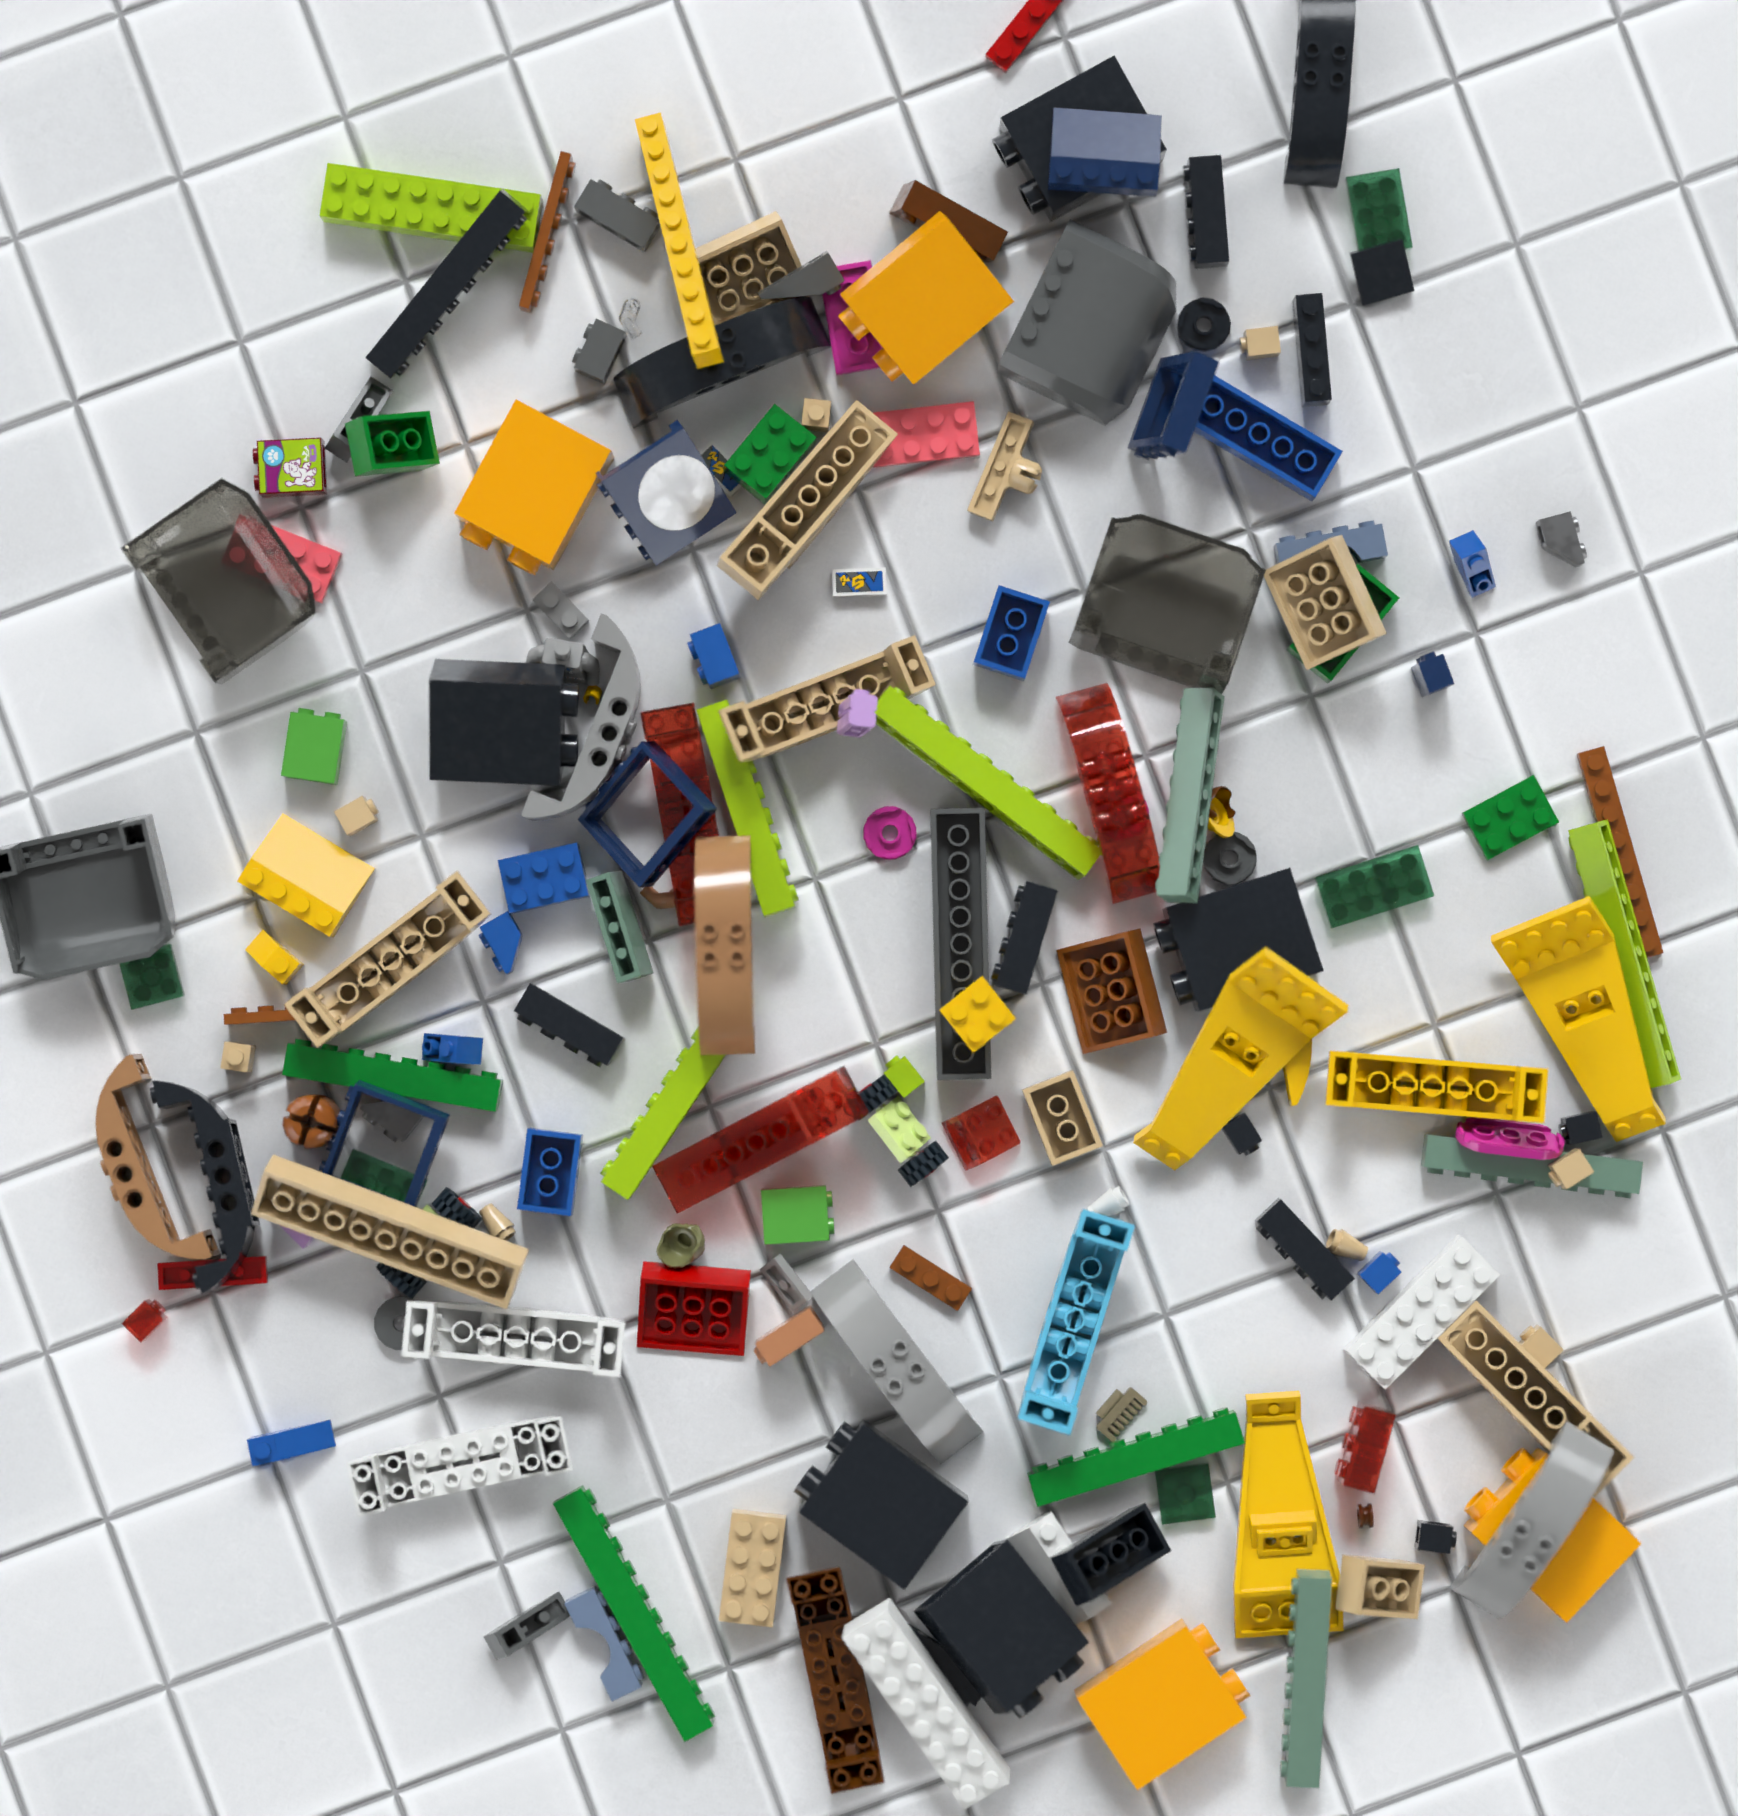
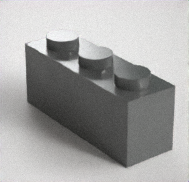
M590 179L574 205L575 211L645 253L661 226L659 219H657L658 214L647 207H644L643 210L634 205L636 201L624 193L620 196L611 191L612 187L600 179L598 182Z

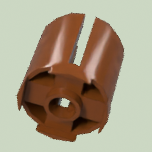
M310 1094L297 1097L287 1106L286 1111L290 1112V1115L283 1117L282 1125L284 1133L291 1143L296 1146L304 1145L305 1149H315L326 1146L336 1136L339 1128L337 1126V1117L341 1110L333 1099L326 1095ZM309 1117H314L316 1122L323 1125H316L312 1128L310 1126L311 1123H309Z

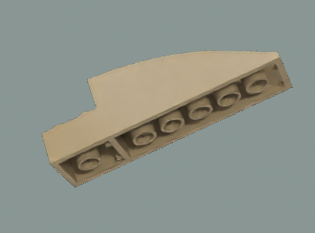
M856 400L721 555L717 567L759 600L786 568L790 569L823 530L897 437L898 433Z
M1477 1301L1438 1338L1471 1375L1549 1454L1553 1439L1566 1421L1614 1450L1608 1467L1593 1496H1596L1634 1458Z

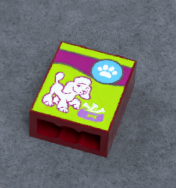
M321 437L257 441V448H253V463L258 464V475H254L255 491H259L261 497L327 495L325 441Z

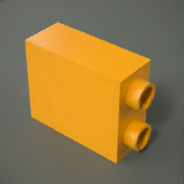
M939 211L840 294L849 307L840 313L838 317L858 341L869 332L876 338L883 348L872 358L892 382L904 373L914 385L1011 305L1014 300L950 220Z
M515 399L454 512L456 517L465 523L459 535L485 550L489 549L493 539L512 548V551L507 561L534 576L541 564L554 571L598 489L597 483L600 482V479L596 472L599 471L604 476L615 458L612 451Z
M1524 1447L1516 1451L1501 1469L1508 1479L1493 1494L1487 1487H1484L1466 1504L1464 1511L1471 1518L1463 1526L1484 1546H1486L1549 1455L1537 1447L1532 1454ZM1592 1497L1574 1528L1530 1590L1567 1623L1642 1543Z
M1181 1618L1074 1689L1078 1702L1137 1790L1247 1718L1239 1703L1251 1695L1233 1668L1223 1675H1219L1209 1658L1219 1652L1220 1648L1203 1623L1190 1630Z

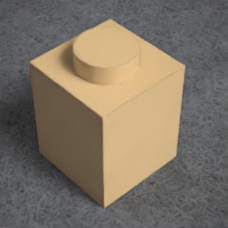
M1278 326L1246 329L1243 334L1244 337H1240L1241 354L1246 353V360L1278 357L1281 353Z
M804 398L801 425L807 430L829 432L831 401Z
M361 796L334 811L345 833L348 836H352L377 822L376 814L379 811L372 799L367 800L366 797Z
M224 1041L220 1068L252 1072L256 1045Z
M1577 1148L1548 1165L1551 1170L1548 1173L1551 1181L1556 1187L1561 1186L1562 1189H1568L1594 1173L1581 1150Z
M1536 1325L1534 1328L1529 1326L1519 1336L1521 1338L1519 1343L1544 1368L1563 1351L1558 1343L1539 1325Z

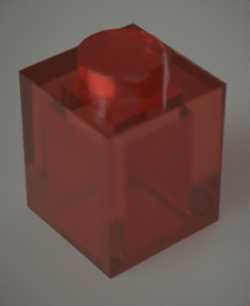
M150 1299L144 1300L124 1320L122 1325L141 1343L146 1341L168 1318L164 1314L166 1309L155 1299L153 1301Z

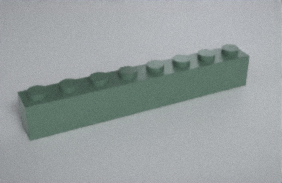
M1184 688L1183 698L1180 700L1181 715L1180 722L1176 728L1177 745L1173 752L1174 767L1173 774L1169 780L1171 790L1166 804L1167 820L1162 833L1164 842L1163 850L1159 856V878L1156 880L1157 896L1168 903H1198L1225 697L1215 688Z
M1424 1134L1421 1166L1428 1167L1427 1173L1443 1175L1445 1169L1454 1171V1176L1470 1178L1471 1173L1481 1174L1482 1180L1497 1181V1176L1508 1177L1507 1183L1524 1185V1180L1535 1181L1534 1186L1551 1188V1183L1553 1182L1548 1175L1551 1172L1548 1165L1568 1152H1562L1559 1157L1549 1160L1489 1154L1468 1149L1453 1137ZM1583 1154L1594 1173L1568 1189L1561 1188V1190L1577 1192L1578 1186L1587 1187L1588 1193L1604 1195L1605 1190L1615 1191L1616 1197L1631 1198L1632 1193L1640 1194L1643 1162Z
M1296 1569V1578H1291V1594L1295 1595V1602L1290 1604L1289 1620L1293 1621V1630H1288V1647H1292L1291 1657L1287 1656L1286 1673H1290V1683L1285 1682L1284 1689L1285 1699H1289L1288 1709H1283V1725H1287V1735L1282 1734L1281 1749L1286 1752L1285 1760L1280 1761V1777H1284L1286 1787L1319 1788L1332 1587V1577L1329 1570Z

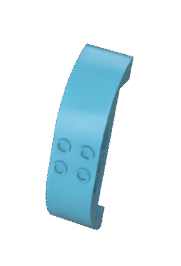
M1082 1209L1069 1241L1035 1348L1021 1399L1018 1419L1064 1434H1071L1078 1412L1077 1403L1124 1252L1128 1250L1135 1225Z

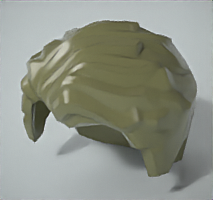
M674 1223L668 1226L657 1246V1256H659L661 1262L670 1268L676 1269L697 1260L705 1250V1238L700 1227L687 1223Z

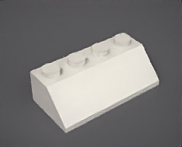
M1051 1509L1006 1538L1075 1625L1090 1619L1112 1604L1107 1594L1104 1593L1091 1602L1079 1606L1075 1605L1050 1557L1070 1546L1073 1542Z

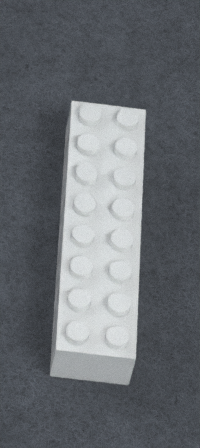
M890 1598L844 1625L842 1639L964 1810L1010 1783L1011 1768Z

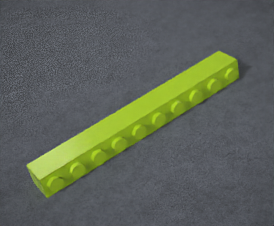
M889 686L878 698L877 710L874 712L876 713V725L1077 880L1086 876L1103 852L1098 847L1099 843L1090 836H1084L1077 831L1078 827L1070 820H1063L1056 814L1057 811L1047 803L1042 804L1035 798L1033 791L1015 783L1010 773L1005 770L1000 771L993 766V762L988 756L982 753L978 754L971 749V744L962 737L957 738L949 732L950 728L945 723L931 718L928 715L929 712L923 706L909 701L906 693L901 689Z
M1608 819L1568 830L1569 845L1574 851L1577 860L1576 870L1579 876H1581L1584 885V898L1591 897L1614 933L1650 1087L1655 1088L1672 1084L1681 1080V1076Z

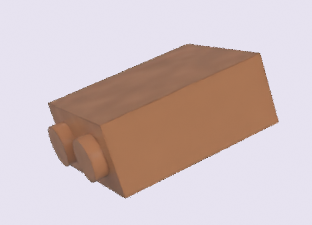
M809 1305L758 1338L755 1342L756 1348H754V1353L762 1364L767 1362L770 1367L823 1333L825 1326L812 1306Z

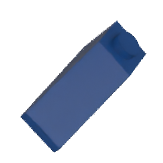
M331 1419L252 1436L247 1439L252 1466L280 1461L336 1446Z

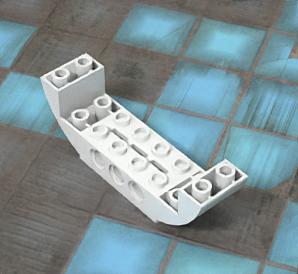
M561 1416L540 1417L408 1444L347 1462L358 1516L385 1511L390 1506L545 1473L547 1476L573 1470Z

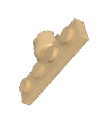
M1008 411L967 509L969 513L993 522L1004 494L1008 489L1013 488L1026 494L1034 492L1038 485L1034 484L1035 481L1033 479L1040 480L1042 468L1038 463L1022 457V451L1034 425L1033 420Z

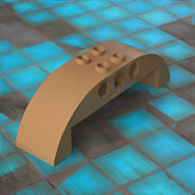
M751 836L696 837V978L701 1055L755 1054L750 870Z
M142 1054L128 1055L115 1067L107 1078L100 1093L96 1109L95 1128L98 1146L103 1158L100 1164L106 1176L109 1175L113 1183L110 1186L115 1201H120L127 1218L135 1229L147 1241L161 1250L190 1259H208L220 1254L211 1229L182 1240L179 1238L122 1093V1090L152 1078ZM117 1142L122 1145V1153L120 1155L115 1150ZM127 1167L132 1171L131 1180L125 1176ZM137 1192L142 1196L141 1205L135 1201Z

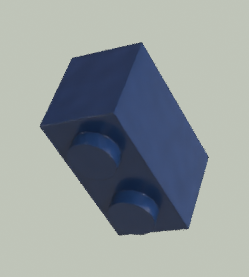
M1435 651L1422 655L1416 659L1417 664L1411 667L1422 697L1447 689L1455 684L1444 654L1436 656Z

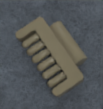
M1129 1387L1124 1394L1116 1389L1096 1412L1101 1418L1096 1428L1110 1441L1114 1442L1116 1437L1111 1432L1118 1436L1120 1435L1119 1430H1124V1426L1119 1421L1126 1426L1129 1424V1421L1121 1413L1127 1419L1133 1420V1416L1125 1408L1133 1415H1137L1138 1411L1136 1409H1142V1406L1137 1401L1145 1406L1147 1405V1400L1132 1387Z

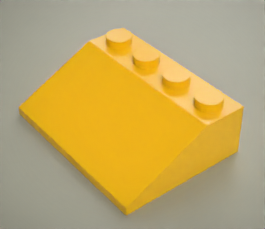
M282 813L247 863L237 882L327 936L334 938L375 868Z

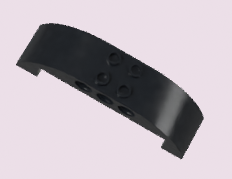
M1356 0L1299 1L1289 150L1285 157L1283 184L1337 188L1349 110Z
M798 297L780 301L715 325L724 361L722 363L697 369L689 339L686 337L641 358L623 369L613 380L633 428L658 419L657 413L795 356L805 353L809 357L831 348V343L812 298Z

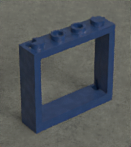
M1197 351L1160 358L1127 447L1135 451L1134 456L1149 461L1150 458L1157 460L1158 457L1166 458L1167 456L1175 457V455L1186 454L1220 361Z
M641 741L637 747L631 749L632 754L628 759L615 768L614 776L601 785L598 790L599 794L594 800L589 801L585 805V811L577 819L639 888L652 887L717 810V807L656 741ZM651 758L694 807L644 866L604 823L601 817Z
M359 1080L354 1086L350 1085L344 1100L348 1101L345 1111L341 1110L337 1117V1126L339 1128L336 1136L327 1144L326 1150L330 1153L327 1161L322 1160L319 1172L360 1186L333 1174L363 1093L434 1120L406 1199L403 1202L417 1207L450 1114Z

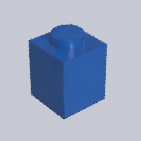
M1379 1251L1357 1274L1375 1293L1380 1294L1402 1271L1397 1267L1400 1262L1390 1252L1385 1255Z

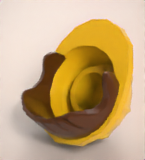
M1225 786L1212 789L1207 830L1215 832L1222 838H1228L1233 835L1235 831L1233 817L1236 814L1235 810L1230 806L1232 793Z

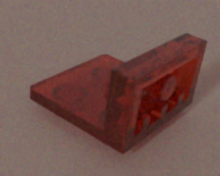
M997 1095L942 1122L965 1171L981 1165L1021 1143Z

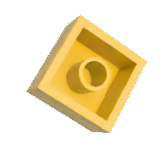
M983 976L939 1010L973 1053L1016 1019Z

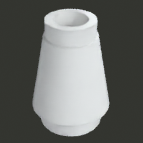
M1118 1186L1114 1189L1111 1187L1087 1208L1088 1211L1110 1216L1125 1211V1207L1130 1204L1125 1193Z

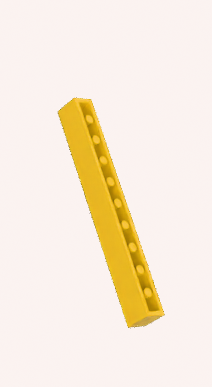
M661 112L637 118L635 123L692 356L697 369L722 363L724 361Z

